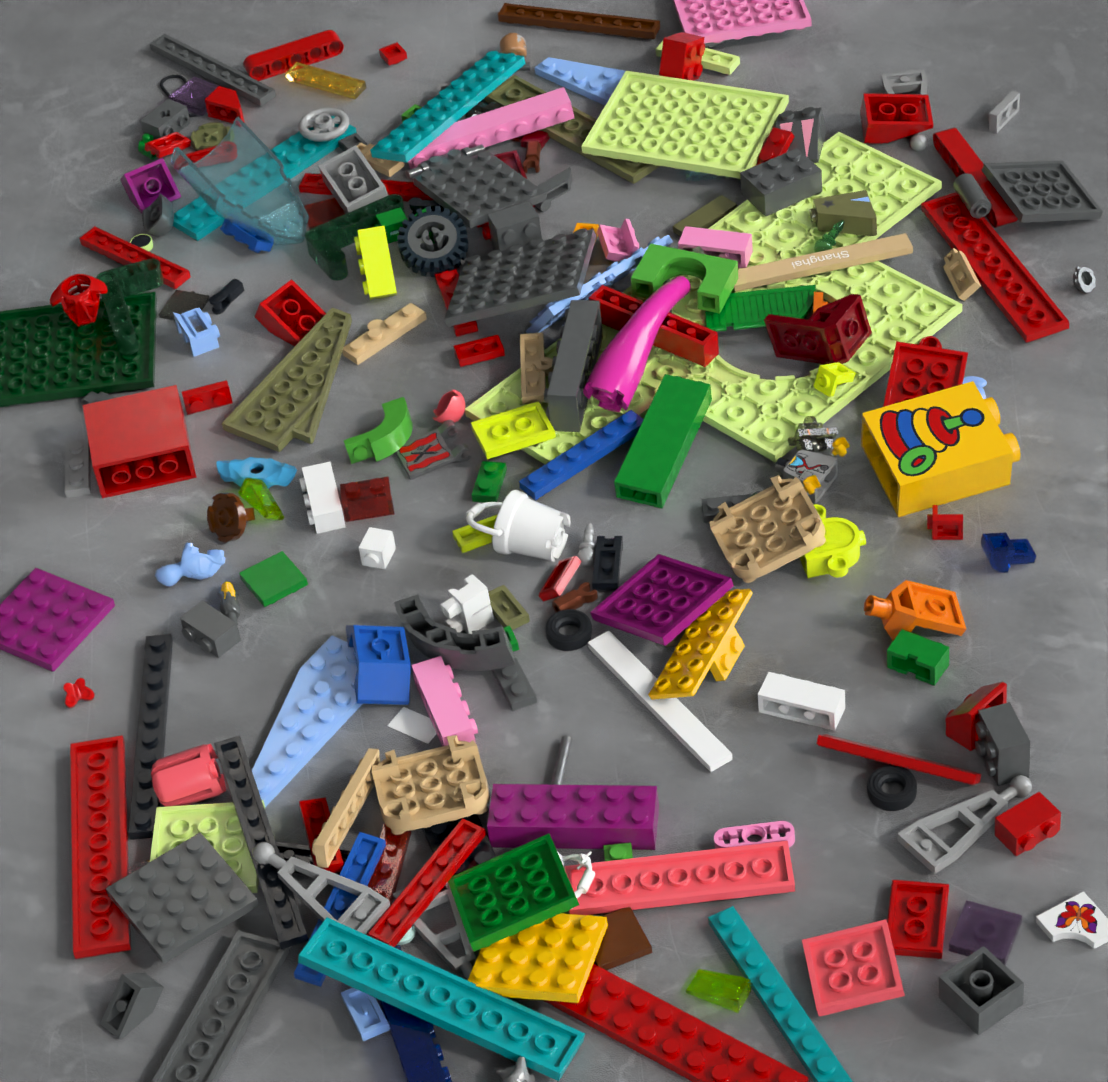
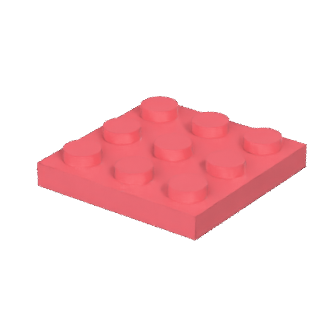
M886 919L802 940L819 1017L905 996Z

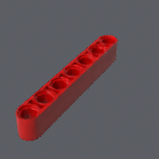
M954 127L934 133L933 143L935 149L956 177L965 173L973 175L991 202L992 207L986 218L992 226L997 228L1017 222L1018 218L982 172L983 162L957 128Z

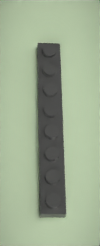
M163 34L150 43L152 51L222 87L235 90L238 95L259 106H263L276 97L275 89L167 34Z

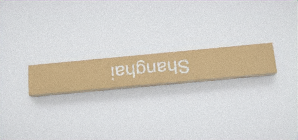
M904 233L738 269V280L733 289L736 292L912 254L913 246L907 234Z

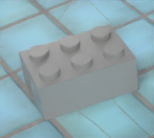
M357 145L318 165L324 183L352 224L391 204L385 185Z

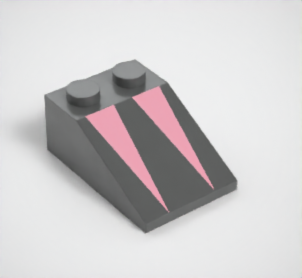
M808 107L801 111H785L779 114L776 128L791 131L795 136L787 152L798 148L813 163H818L827 133L821 107Z

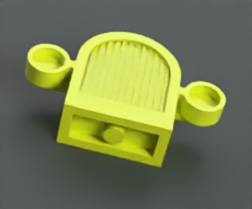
M814 504L826 532L824 536L826 542L822 546L816 547L799 557L807 578L830 574L837 578L843 577L848 573V568L852 567L859 560L860 546L866 545L865 534L863 530L859 531L858 527L847 519L838 517L826 518L825 507Z

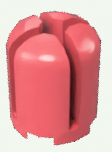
M211 743L158 759L152 765L151 778L153 789L159 802L164 807L193 805L220 796L226 791L224 775L220 774L215 760L218 757Z

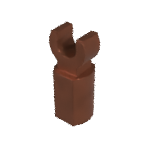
M538 141L527 143L525 161L523 162L525 173L528 172L529 168H535L536 173L540 171L541 145Z
M584 582L579 586L578 590L574 589L553 600V609L555 613L566 609L576 610L582 607L585 602L590 603L597 600V590L591 591L590 583Z

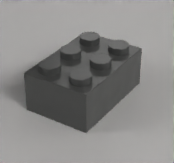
M798 148L740 172L742 195L765 216L822 192V170Z

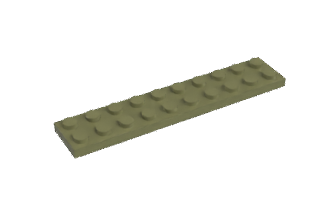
M514 75L487 95L485 102L496 108H501L547 92ZM573 106L574 119L539 130L547 132L550 138L633 184L660 167L652 164L582 153L581 146L597 119Z

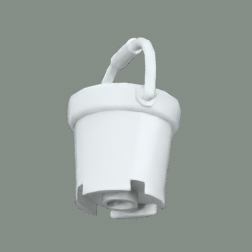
M519 490L510 491L503 503H477L466 512V521L471 527L493 535V549L497 553L506 555L517 553L555 562L554 558L558 559L568 538L564 525L570 527L569 514L531 500L527 494ZM486 508H500L494 529L478 524L473 519Z

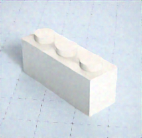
M331 462L302 467L304 477L299 478L302 493L307 492V494H303L306 509L311 508V510L307 511L310 525L315 524L317 534L346 528Z
M768 672L758 693L759 712L835 731L845 710V690Z

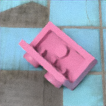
M624 219L621 228L599 225L597 234L606 259L620 262L625 258H630L639 249V242H637L630 219Z

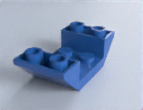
M346 625L348 647H354L357 665L354 682L357 704L409 705L411 663L404 627Z

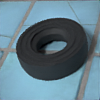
M566 609L558 611L546 623V637L550 645L558 650L573 651L580 649L591 639V621L585 613L579 610ZM567 625H574L579 628L576 633L571 635H563L559 632L560 628Z
M896 765L880 767L868 779V797L876 807L882 810L898 811L905 809L916 798V779L904 767ZM888 782H897L902 785L903 789L897 794H887L882 791L881 787Z

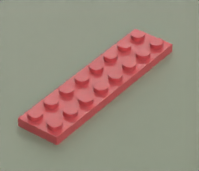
M788 841L591 863L595 877L588 892L581 894L577 899L579 905L570 909L569 914L594 915L611 913L626 907L638 910L795 892ZM580 864L565 866L566 874L574 892L577 890L583 873L587 869L586 867H581L577 870Z

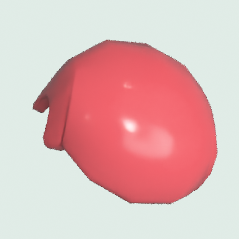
M454 389L445 393L440 399L437 409L433 410L437 416L433 417V420L442 424L447 420H452L454 423L458 422L465 412L466 405L463 395Z

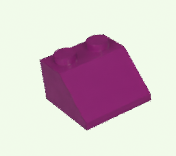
M163 158L130 171L120 179L129 199L141 214L143 210L158 198L159 194H162L171 202L181 198L180 192Z

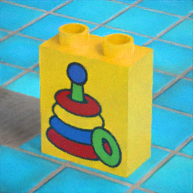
M974 381L862 413L861 447L898 517L932 508V505L939 506L1010 485L1012 463L1020 461L1021 457L1019 444L1014 434L1011 432L1003 434L998 426L1000 425V413L995 400L992 397L983 399Z

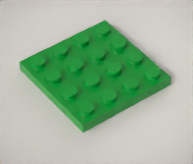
M546 834L456 874L448 881L469 943L474 952L579 905L550 834Z

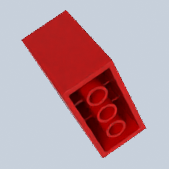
M177 385L82 405L92 466L102 499L197 478Z

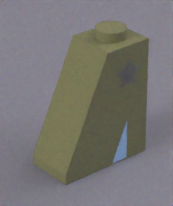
M866 190L813 199L810 219L811 222L816 223L818 231L866 236L877 235V217Z

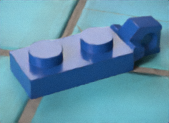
M224 218L220 230L225 235H234L236 241L247 244L248 249L257 253H260L261 250L271 251L273 243L247 226L240 225L231 218Z

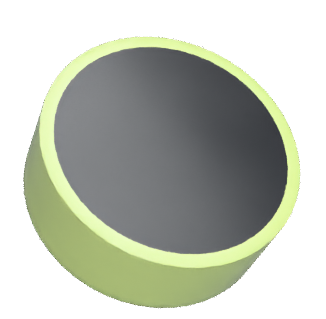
M147 234L136 235L130 241V243L147 251L153 248L152 238Z

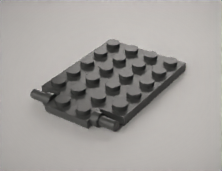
M482 144L473 148L466 147L461 149V151L459 149L450 150L441 156H433L429 160L418 164V167L406 171L407 178H413L414 185L443 208L449 209L451 214L455 212L458 219L461 218L463 223L469 228L488 222L487 214L530 201L532 206L546 201V193L495 155L485 151Z

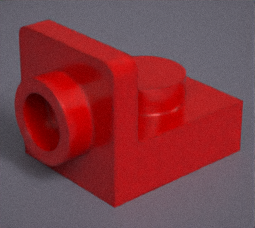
M932 505V514H927V529H932V540H963V514H938V505Z

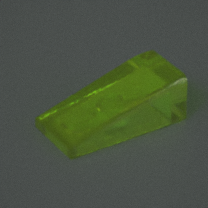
M246 478L238 492L239 495L263 517L283 520L285 516L266 484L259 479Z
M699 969L686 989V993L739 1013L751 993V981L741 976Z

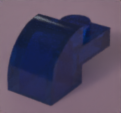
M1006 532L982 534L981 547L992 568L996 571L1008 573L1010 565L1032 564L1035 562L1036 554L1028 539L1010 540Z

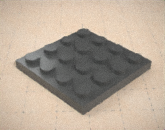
M1063 160L984 163L982 172L1020 222L1088 221L1090 219H1100L1103 211Z
M201 832L106 888L108 896L163 964L259 906L255 895Z

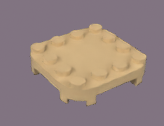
M780 475L772 477L770 479L773 486L730 508L724 502L717 507L719 513L715 516L714 520L709 521L710 528L732 571L737 577L742 578L745 583L753 582L756 578L776 570L814 548L822 546L826 542L824 524L797 477L794 479H781Z
M457 735L447 736L449 745L396 758L395 750H391L385 753L386 759L378 765H372V775L383 821L386 826L391 828L393 834L400 835L406 831L428 828L432 825L448 821H456L473 814L480 815L488 810L487 804L490 801V792L478 747L474 740L469 743L467 741H459Z

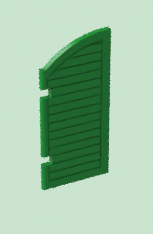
M816 285L730 293L720 314L705 311L706 326L716 332L727 331L726 326H733L734 330L766 327L764 319L768 314L804 319L813 307Z

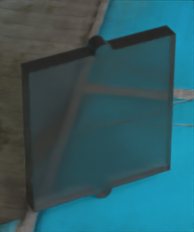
M176 290L159 313V317L174 320L175 322L173 312L182 314L199 307L202 311L210 297L209 295L198 294L194 291Z

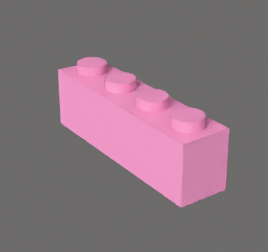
M441 656L411 665L414 683L441 745H449L447 736L457 735L459 741H467L469 743L472 740L475 741L474 734L478 733L474 718H468L470 712L466 700H460L462 694L458 683L452 682L454 676L450 665H445Z

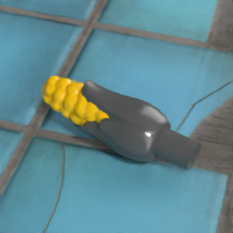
M226 581L221 585V591L218 592L220 612L237 623V618L241 611L238 601L239 594L235 593L233 585Z

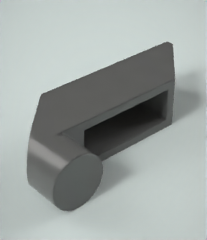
M570 167L537 186L546 193V201L535 205L541 211H547L551 206L552 200L570 191L572 183Z

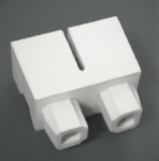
M473 574L464 579L465 586L460 590H448L449 599L440 604L441 611L448 618L444 621L445 626L454 628L459 633L464 630L467 634H472V631L479 630L494 621L488 589Z

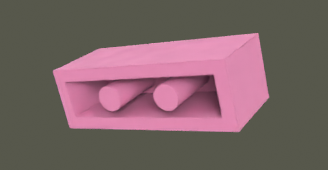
M685 226L678 242V249L738 261V268L742 269L747 267L753 252L752 234Z

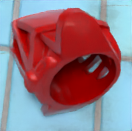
M74 274L62 281L50 297V304L55 306L61 303L64 312L77 326L91 322L94 323L99 310L100 294H106L108 289L106 284L99 279L86 274ZM77 285L76 288H74L73 290H71L70 292H68L71 288H73L74 286Z

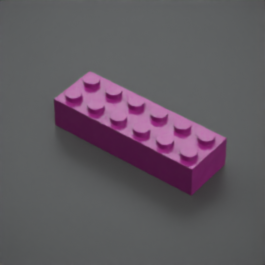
M493 784L487 823L490 844L492 848H517L546 834H550L557 849H604V845L631 843L632 850H655L659 815L657 786Z

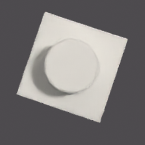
M369 527L359 546L363 566L386 569L396 549L393 531Z

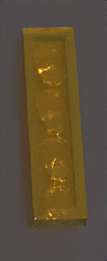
M296 62L285 73L288 81L356 99L367 88L366 82L299 62Z

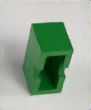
M901 629L887 649V668L905 675L908 672L916 674V679L934 686L949 666L948 646Z

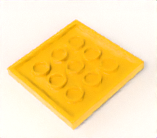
M560 913L513 936L499 940L486 948H481L468 981L476 984V987L490 990L503 997L579 1003L608 927L607 917Z

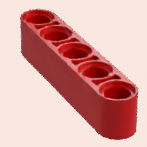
M327 30L249 55L244 59L243 66L251 78L261 81L338 56L342 53L344 44L335 31Z

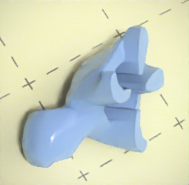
M187 542L183 548L181 561L158 568L155 572V577L158 582L168 587L175 585L182 576L198 580L208 579L225 563L224 551L214 549L207 550V554L199 553V548L194 547L193 543Z

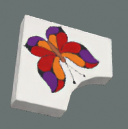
M1084 891L1036 916L1037 925L1052 942L1061 939H1076L1087 943L1093 949L1108 942V918Z

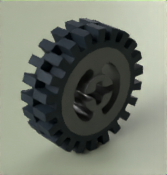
M428 206L426 207V212L422 213L420 208L416 210V216L413 213L408 215L409 221L404 219L402 222L403 227H400L398 230V246L403 262L405 261L408 268L412 267L414 273L417 274L420 270L421 276L426 277L427 272H430L431 277H435L436 272L442 273L447 269L448 271L454 270V265L459 267L461 259L465 260L469 244L467 230L462 219H458L455 212L450 214V210L447 208L441 212L440 206H435V211H431V207ZM429 232H432L438 251H434L433 243L429 239Z

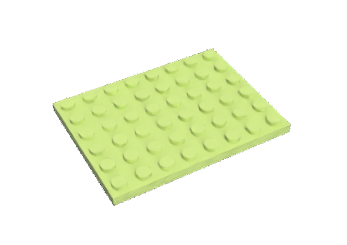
M625 71L581 146L582 153L741 179L740 172L756 166L763 145L773 127L776 128L778 115L784 112L789 103V95Z

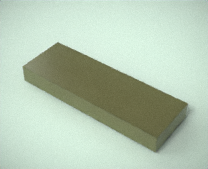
M720 195L675 224L673 232L681 237L685 226L708 229L737 208V204Z

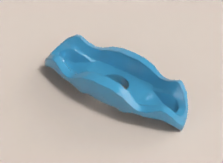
M249 457L243 460L217 461V471L222 480L234 482L248 492H263L273 485L288 486L297 473L295 466L280 463L271 458ZM252 469L263 470L257 474L251 472Z

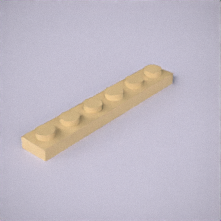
M369 748L365 756L360 759L358 768L350 776L346 789L342 790L337 805L333 806L329 819L323 823L321 833L318 838L314 839L312 853L316 856L317 867H329L375 785L372 765H378L381 762L379 749Z

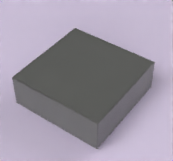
M357 133L338 141L339 147L343 151L359 143L367 145V142Z

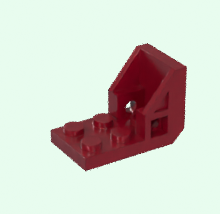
M850 294L819 307L808 320L768 314L764 319L776 357L823 365L848 362L872 333L861 295Z

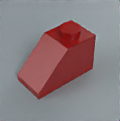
M218 86L205 99L208 117L239 126L245 124L242 108L235 90Z

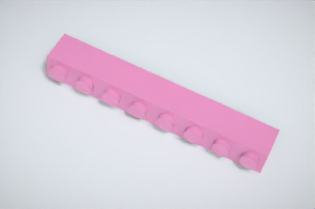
M562 87L455 122L409 160L408 165L410 169L418 167V164L427 161L433 156L444 155L450 150L459 149L461 151L463 148H473L481 144L485 148L574 119L571 101L565 88Z

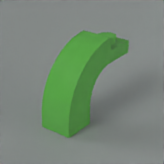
M404 397L382 404L385 417L378 427L344 440L351 464L371 457H375L376 462L394 454L408 441L413 430V423Z

